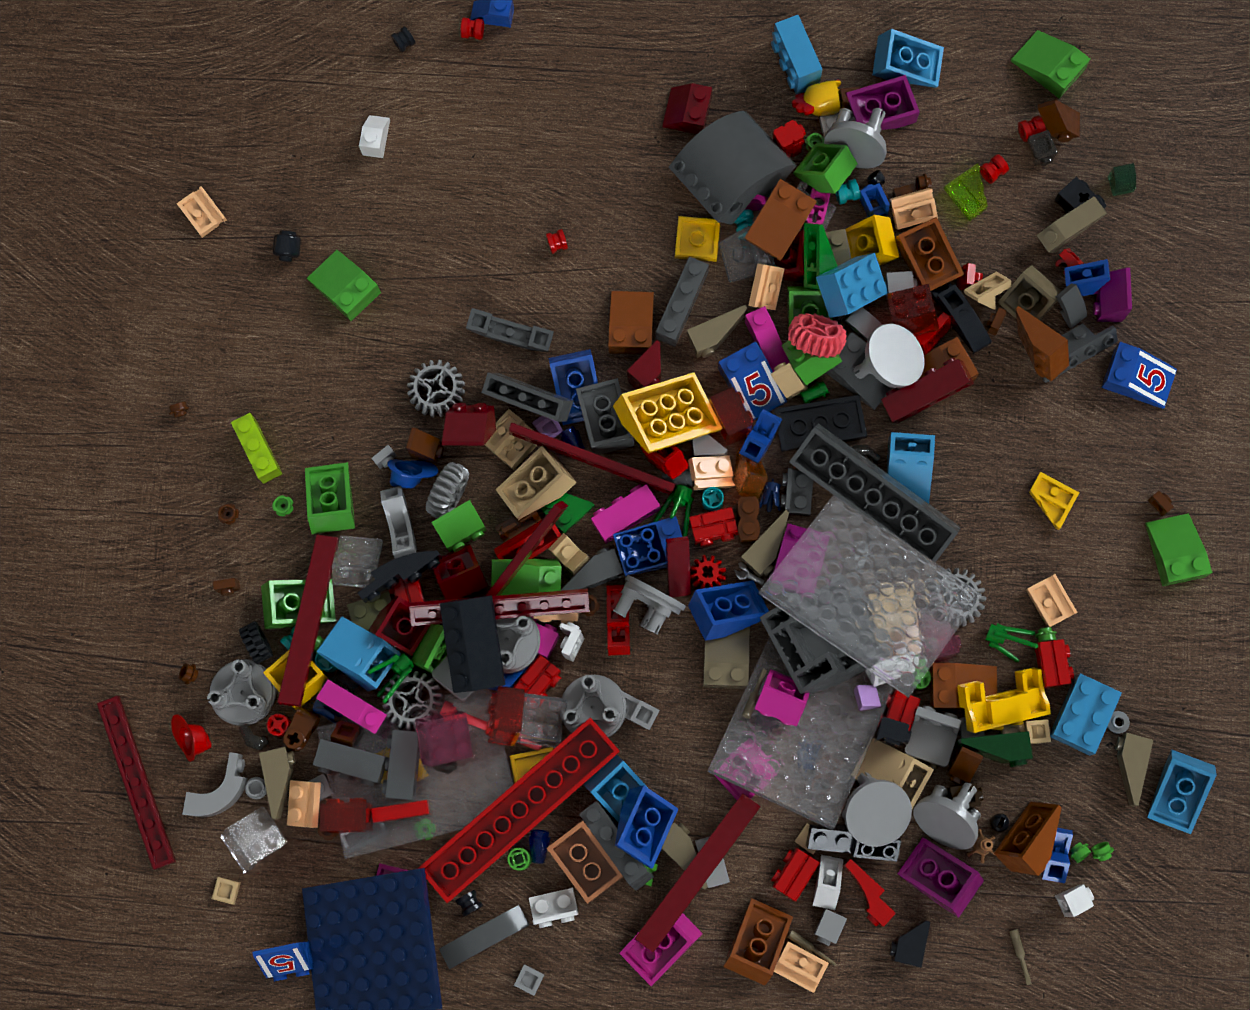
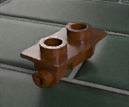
M537 511L520 520L514 515L496 526L495 529L503 542H506L541 521Z

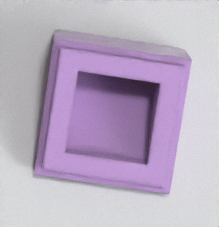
M544 416L532 422L539 433L552 438L564 432L557 421Z
M857 685L855 687L854 694L859 711L881 708L876 687H873V685Z

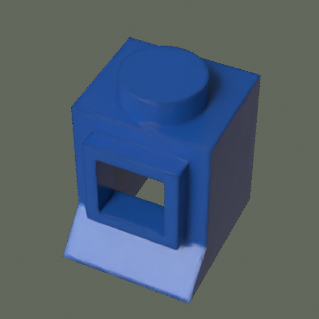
M880 183L867 185L860 190V201L867 217L872 215L887 216L889 214L890 203ZM876 199L879 206L873 208L870 201Z

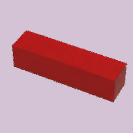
M429 800L371 808L373 823L429 815Z

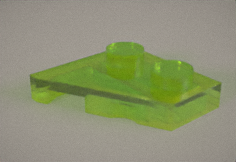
M978 163L944 187V190L969 221L984 212L988 207L983 192L984 186L983 182H981L980 166Z

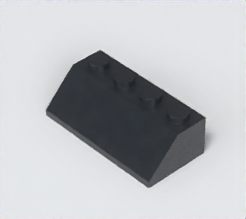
M492 595L440 603L453 693L471 692L506 685Z

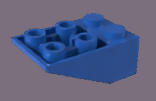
M676 516L673 519L667 518L613 534L625 576L667 568L666 539L682 537Z

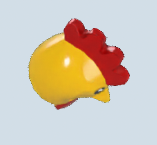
M839 79L825 81L807 87L805 93L795 95L792 106L796 108V112H804L805 115L830 116L839 113L840 101L838 91L840 89L838 87L841 85V81Z

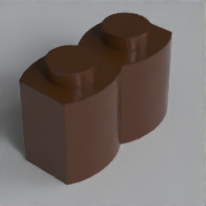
M756 496L740 497L738 501L737 518L739 524L737 537L741 545L754 544L759 538L760 525L757 520L759 502Z

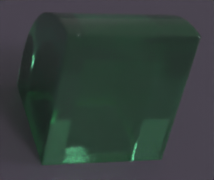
M1134 163L1113 167L1108 180L1113 196L1134 192L1136 188Z

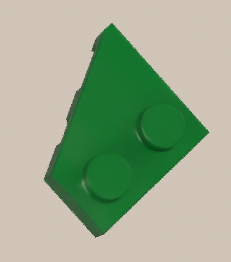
M565 493L561 498L540 509L547 515L556 503L560 501L565 502L568 507L555 525L562 533L566 534L595 505L592 502Z

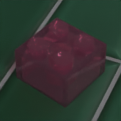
M454 710L415 719L422 764L432 767L473 757L466 712Z

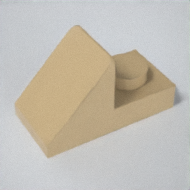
M996 271L964 289V294L995 310V296L1011 287V280Z
M564 533L549 548L551 553L573 576L589 561L588 555L582 552Z

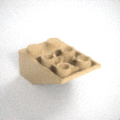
M871 737L850 777L858 781V776L861 773L865 775V772H867L872 778L877 780H888L896 783L908 795L913 809L934 769L881 741L874 742L875 739Z

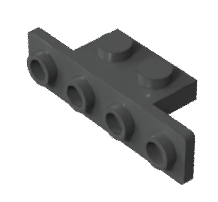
M1082 323L1061 335L1068 340L1069 366L1059 375L1115 344L1118 341L1116 328L1112 325L1094 335ZM1042 377V379H1043V381H1044L1045 383H1047V382L1050 381V380H1048L1047 378H1045V377L1043 378V377Z

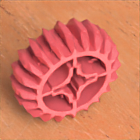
M809 313L805 315L799 314L794 317L788 328V340L791 342V345L796 346L797 350H802L804 354L808 353L819 358L821 356L825 358L835 357L845 347L847 335L843 326L823 315L820 316L816 313L813 315Z

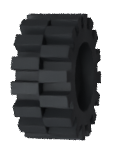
M256 621L239 629L242 641L256 664L273 656L270 644Z

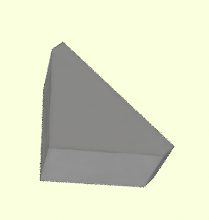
M709 434L692 439L693 457L727 455V449Z

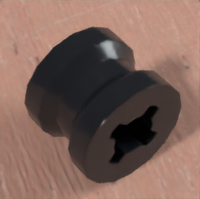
M405 26L400 29V32L390 35L401 53L409 45L413 46L416 44L413 36Z
M475 890L455 900L456 904L462 908L463 917L483 907L482 902L478 901L476 897L477 893Z

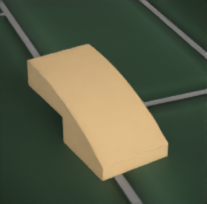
M1049 720L1025 721L1021 725L1009 724L1005 725L1004 729H1001L1002 734L1029 731L1031 744L1051 742Z

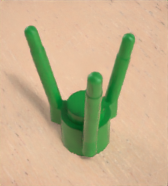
M676 485L675 490L669 495L653 522L659 521L671 502L674 503L670 514L671 519L674 518L678 507H684L686 504L682 537L687 536L691 505L694 500L691 497L693 491L686 486Z
M998 623L997 625H990L985 640L990 641V647L996 648L1016 663L1020 660L998 643L1003 644L1004 640L1008 639L1038 648V644L1009 635L1006 632L1035 635V631L1003 626Z
M395 654L390 659L368 670V674H371L393 663L391 669L395 675L377 693V697H380L386 692L385 688L392 685L390 681H396L382 700L383 703H386L391 698L405 677L415 667L405 654L401 656Z

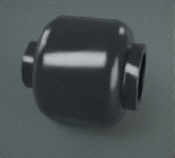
M280 230L279 234L274 235L273 254L279 256V261L292 262V258L299 257L301 238L296 236V232Z

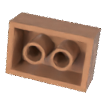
M581 821L547 847V850L587 904L623 878L584 821Z

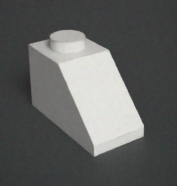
M369 115L362 126L359 148L363 156L383 158L390 118Z
M821 855L813 906L831 910L836 909L841 889L843 859Z
M1084 884L1077 885L1055 895L1064 917H1075L1094 906L1092 902L1094 896L1089 887L1086 888Z

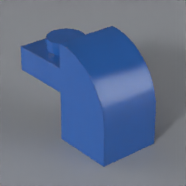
M763 409L739 453L759 463L773 441L783 419Z
M1057 828L1051 859L1047 863L1045 870L1041 873L1043 880L1059 883L1066 882L1070 866L1068 853L1073 838L1072 830Z

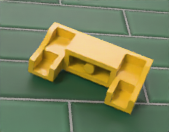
M1032 667L1015 671L1017 689L985 696L983 682L973 681L957 685L959 706L965 709L967 731L976 733L989 729L1001 730L1004 729L1005 725H1021L1025 720L1051 714L1050 703L1043 686L1042 670Z

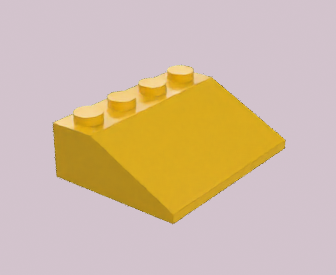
M695 372L621 394L613 405L621 424L647 453L722 430V426Z

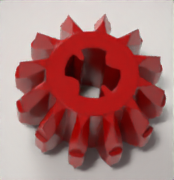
M703 555L702 563L695 559L694 563L697 567L690 566V571L694 573L690 575V580H696L693 586L696 588L701 584V589L706 586H721L719 581H725L726 579L724 575H721L726 572V568H719L722 564L721 560L713 563L715 559L713 555L710 557V561H707L706 556ZM705 569H707V572L708 570L712 571L711 578H708V576L707 578L703 577Z

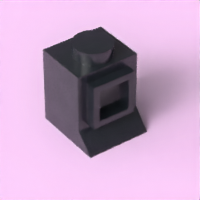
M883 716L880 720L874 742L883 739L884 743L899 747L904 743H909L912 731L908 730L909 724Z

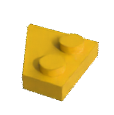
M1042 472L1038 474L1029 491L1057 530L1063 525L1080 493Z

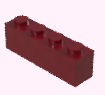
M949 359L938 370L933 368L926 371L924 377L900 390L895 388L888 391L886 397L881 400L891 421L898 424L973 385L974 382L964 362L960 359Z

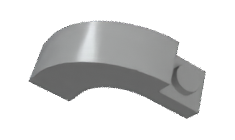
M398 486L380 491L381 503L390 530L394 558L416 553V539L402 487Z
M229 752L224 781L215 791L207 794L186 792L182 814L195 817H209L220 814L233 806L242 795L248 778L240 777V772L242 773L245 767L243 755Z

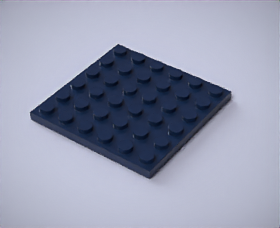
M425 868L302 888L308 942H310L313 961L311 972L316 1010L443 1009Z

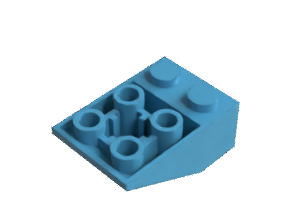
M891 432L888 438L887 474L929 504L935 435Z
M340 617L316 651L368 692L377 689L393 666V663L371 674H368V670L390 659L395 654L398 656L401 654L382 638L344 617Z

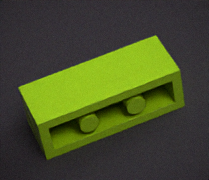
M248 413L232 421L231 424L258 479L264 484L282 475L280 467L254 416Z

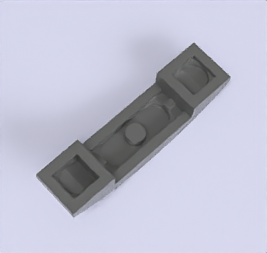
M474 308L471 309L466 326L467 330L505 344L541 352L549 351L554 331L537 326L532 328L494 317L491 313Z
M518 905L462 935L439 950L448 968L451 969L529 926V923L521 907Z

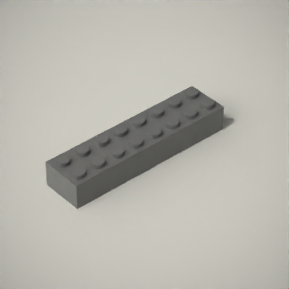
M819 423L813 428L789 461L797 469L931 567L961 528Z

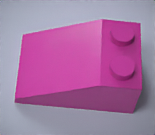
M682 913L653 954L634 940L635 937L619 954L652 986L703 933Z

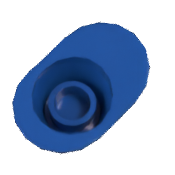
M393 459L387 462L388 467L391 469L390 485L394 487L401 486L402 488L411 489L419 484L422 478H429L438 474V468L425 461Z

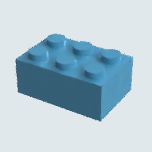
M799 15L775 23L774 32H772V49L780 57L779 64L782 71H786L788 75L787 82L790 89H794L796 95L804 93L807 87L820 83L822 75L820 62Z
M875 253L856 256L816 277L829 318L848 315L888 293Z
M1081 673L1076 675L1052 727L1050 737L1089 756L1096 754L1122 692Z

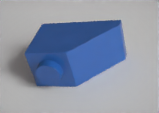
M476 0L473 3L470 19H484V24L511 28L514 13L513 0Z
M1108 259L1064 268L1066 287L1071 283L1076 284L1082 296L1094 294L1110 281Z

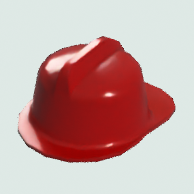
M178 714L172 717L171 728L174 739L188 761L192 762L196 755L211 748L212 744L208 734L201 725L187 724Z

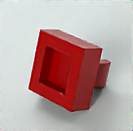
M1067 248L1059 254L1062 259H1059L1055 265L1058 267L1062 263H1066L1067 267L1084 264V262L1070 248Z
M967 263L961 267L964 275L957 278V287L959 290H964L983 279L982 273L975 272V264Z

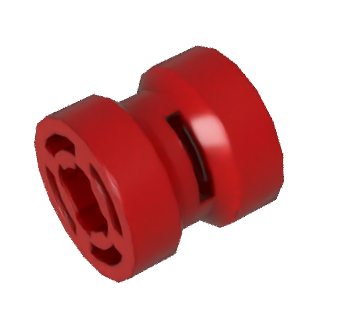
M463 17L461 21V38L468 39L469 37H474L477 40H482L484 35V19L471 20L470 18Z
M1040 115L1032 117L1030 121L1018 122V131L1024 142L1032 140L1035 136L1041 137L1046 135V127Z
M996 154L989 163L981 165L979 171L983 178L992 184L998 179V176L1009 172V166L1002 156Z

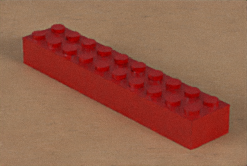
M590 717L419 867L425 868L427 881L444 901L449 903L620 752L619 749Z

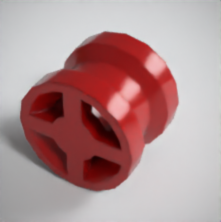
M562 229L554 234H546L552 254L556 253L559 249H568Z
M274 714L267 721V729L274 736L284 737L291 721L282 714Z

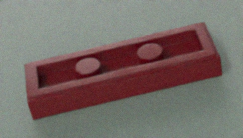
M688 536L666 539L668 595L670 597L691 595Z

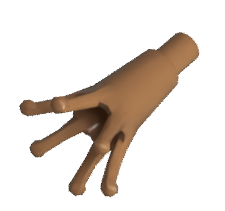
M978 829L979 837L974 844V849L968 852L967 856L970 857L972 854L978 853L981 855V863H984L985 856L989 852L995 855V851L992 849V841L995 839V836L993 835L988 839L983 836L982 830Z

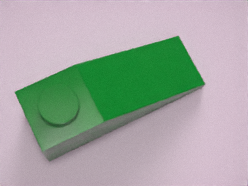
M804 223V288L820 290L816 277L838 265L823 224Z

